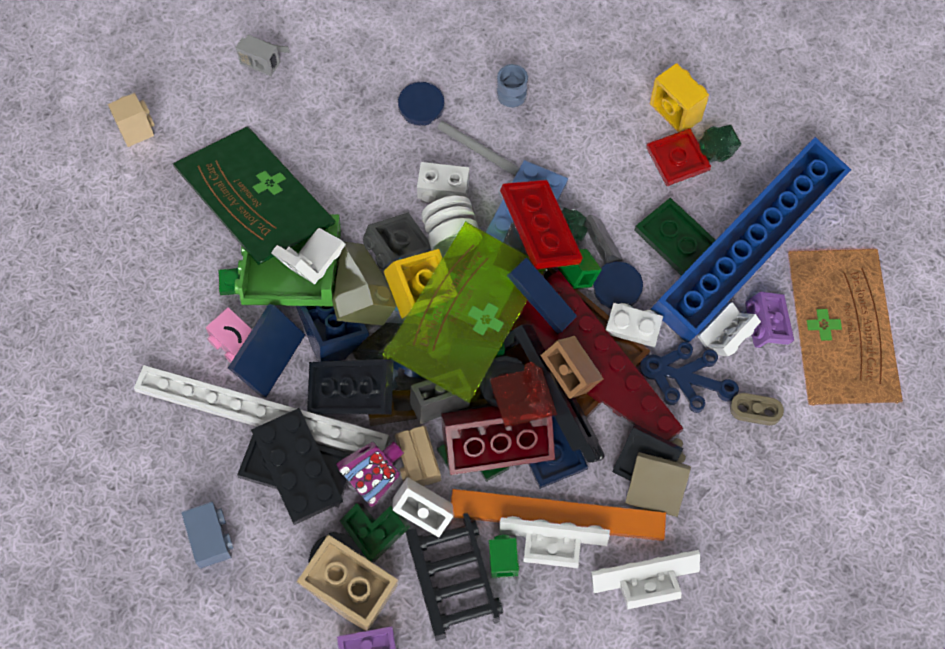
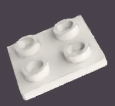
M318 228L299 253L290 247L285 250L278 245L271 253L290 270L316 284L324 276L326 269L333 260L341 254L346 244L341 239Z

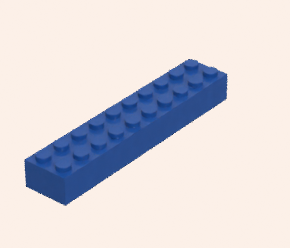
M814 137L668 289L651 310L663 316L662 320L685 342L689 343L852 169Z

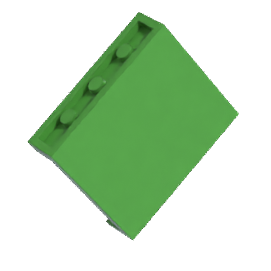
M330 214L336 224L326 228L324 231L340 239V215ZM310 238L293 246L291 249L299 253ZM241 246L243 260L238 262L240 279L235 280V294H239L241 305L333 306L332 297L336 285L334 282L337 275L338 257L326 269L324 276L316 284H313L290 270L276 257L258 265Z

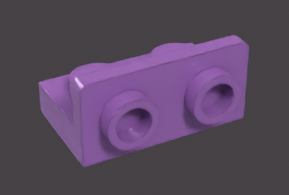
M759 292L746 301L747 314H756L761 321L752 334L754 347L760 348L767 343L788 345L794 341L786 300L783 294Z

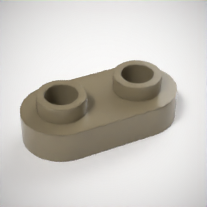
M740 393L733 398L730 404L732 416L737 420L771 426L777 424L784 414L781 402L771 397ZM738 406H745L747 408V411H740ZM765 410L772 411L773 416H767Z

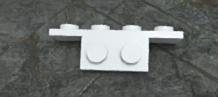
M510 516L501 518L499 534L526 537L524 562L578 568L580 543L607 546L610 530L603 529L600 526L580 527L568 522L554 524L542 519L527 521L519 517Z
M699 550L682 552L676 555L657 557L651 560L592 571L593 593L621 588L627 609L680 599L681 589L676 576L700 572Z

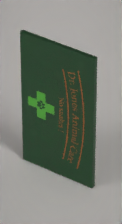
M248 126L173 163V167L258 265L275 257L271 252L277 245L285 250L288 247L292 248L312 237L318 228L325 230L336 224L334 218Z

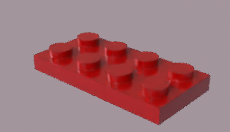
M539 180L502 184L500 192L536 269L580 264L583 257L548 181Z

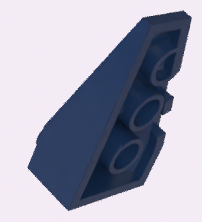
M296 306L318 362L345 360L369 336V332L363 323L337 321L334 306Z

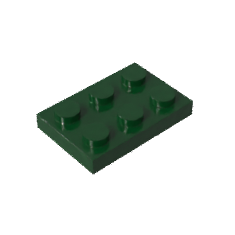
M671 198L667 199L638 223L634 229L681 276L715 242V239Z

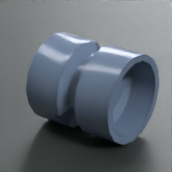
M509 64L502 67L498 72L497 99L506 107H518L526 100L528 75L523 67Z

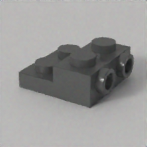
M409 212L368 225L363 236L365 248L374 252L376 263L380 269H386L394 261L399 260V258L404 259L431 251L428 239Z

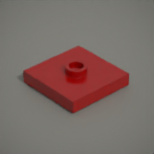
M691 128L647 143L646 149L666 187L708 172L711 169V165Z

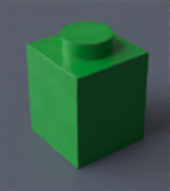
M579 249L583 257L581 263L560 266L558 270L573 289L591 288L602 269L588 249Z
M498 535L493 540H489L491 578L518 576L519 564L516 538H510L509 535Z

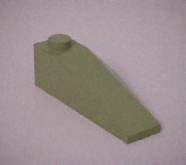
M343 241L346 245L338 256V272L334 282L336 287L332 297L337 321L383 326L396 308L388 282L364 244Z

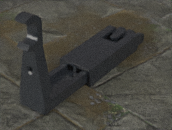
M520 325L495 343L504 344V352L521 344L539 377L536 383L572 451L581 450L588 463L603 460L605 455L598 443L599 440L575 397L569 399L541 357L545 349L533 326Z

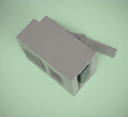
M247 35L246 38L242 37L236 46L240 64L269 76L273 75L280 64L278 52H290L287 46L274 45Z

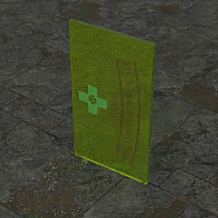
M465 221L384 355L469 403L527 301V298L507 275L525 258L530 261L529 257ZM543 268V269H537V270H538V271L540 272V274L542 275V273H543V271L545 270V268Z

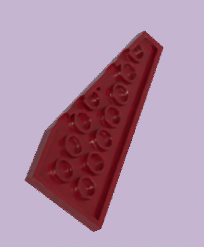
M560 271L551 275L546 280L577 315L561 333L557 334L523 294L506 304L500 319L510 332L520 325H532L545 351L558 340L572 336L576 337L604 378L586 393L600 404L602 402L619 417L622 416L632 424H636L668 441L683 431V426Z

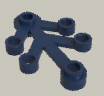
M682 342L677 350L663 357L652 354L646 356L641 361V373L646 378L655 380L664 395L665 403L668 405L678 403L680 392L676 388H671L666 377L675 379L689 402V409L694 413L702 412L706 402L702 396L695 393L691 384L716 391L718 397L727 402L732 401L739 392L737 383L731 379L717 381L694 374L705 367H713L716 364L718 354L711 349L706 350L702 357L678 369L669 365L680 359L686 360L691 357L693 347L688 342ZM686 348L689 350V353L684 354L680 349ZM705 356H712L714 361H708ZM655 363L658 366V368L651 369L649 367V364ZM724 386H731L733 388V391H726ZM672 393L676 396V399L671 400L667 395ZM693 401L700 402L702 406L695 407Z

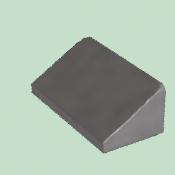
M591 214L588 215L585 229L604 264L622 261L623 259L603 222Z

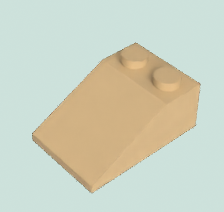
M328 535L297 580V583L342 617L362 630L369 631L397 588L398 579Z

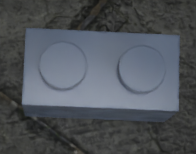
M210 502L181 512L194 560L200 569L232 558L229 550L234 549L230 534H224L222 525L226 524V519L222 508L217 509L215 504Z

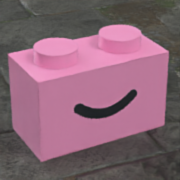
M229 307L205 327L209 335L207 340L215 349L218 350L221 347L226 352L224 356L230 363L252 331Z

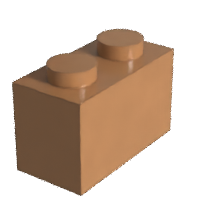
M575 336L558 340L541 355L569 399L586 394L604 379Z

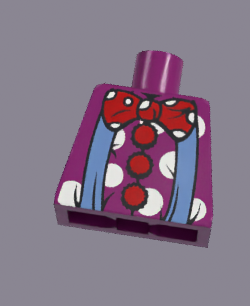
M395 441L383 451L374 442H371L342 459L336 465L366 502L373 507L399 477L400 473L392 463L401 457L404 452Z

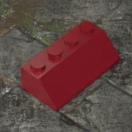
M545 399L526 401L513 408L503 409L492 406L441 414L443 440L450 475L555 460L552 411Z

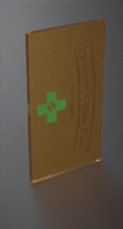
M878 249L788 251L808 405L902 403L903 399Z

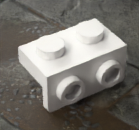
M613 303L606 330L611 336L655 347L663 316L651 310L642 311L635 309L629 304Z
M727 303L698 333V338L707 350L711 349L720 356L729 357L738 350V346L745 338L754 333V329L761 321L756 314L740 313L733 303Z

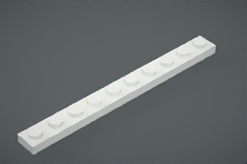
M143 365L134 387L135 391L141 394L257 427L296 409ZM301 410L316 444L351 454L371 442H374L381 451L388 445L390 439L388 434Z

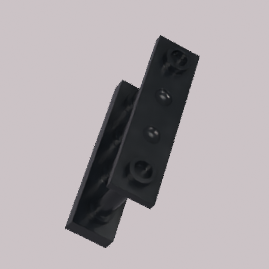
M468 513L463 514V526L443 531L440 537L434 534L425 537L423 534L418 536L416 528L405 532L435 641L446 638L445 630H449V626L489 614L492 615L493 622L496 624L500 621L499 614L503 613L499 597L494 598L475 537L479 535L476 520H470ZM468 536L472 551L432 563L430 560L425 561L423 551H426L427 547ZM476 562L480 577L440 589L438 586L432 587L430 577L435 576L434 573ZM479 588L484 589L488 603L446 615V613L440 614L438 603H442V599Z

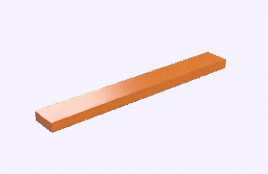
M452 489L453 518L463 519V514L468 513L470 520L500 523L501 518L515 516L527 521L542 519L554 524L568 522L580 527L600 526L603 529L610 530V535L657 541H664L666 513Z

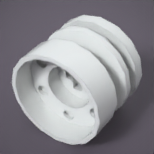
M464 196L444 197L427 205L422 211L421 218L425 225L424 228L427 234H429L428 241L431 251L439 249L443 259L463 256L474 245L468 251L470 253L479 246L482 240L479 226L475 221L473 207L468 198Z

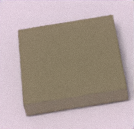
M638 452L625 504L656 512H664L667 515L678 517L691 466Z

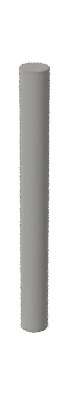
M441 121L439 123L438 129L516 176L520 169L518 166L446 122Z

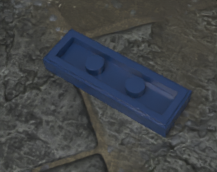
M527 258L521 261L507 275L557 334L561 333L577 317Z

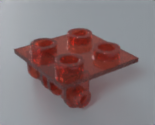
M533 362L527 363L524 366L525 370L522 372L490 379L504 427L557 415L542 368L535 366Z

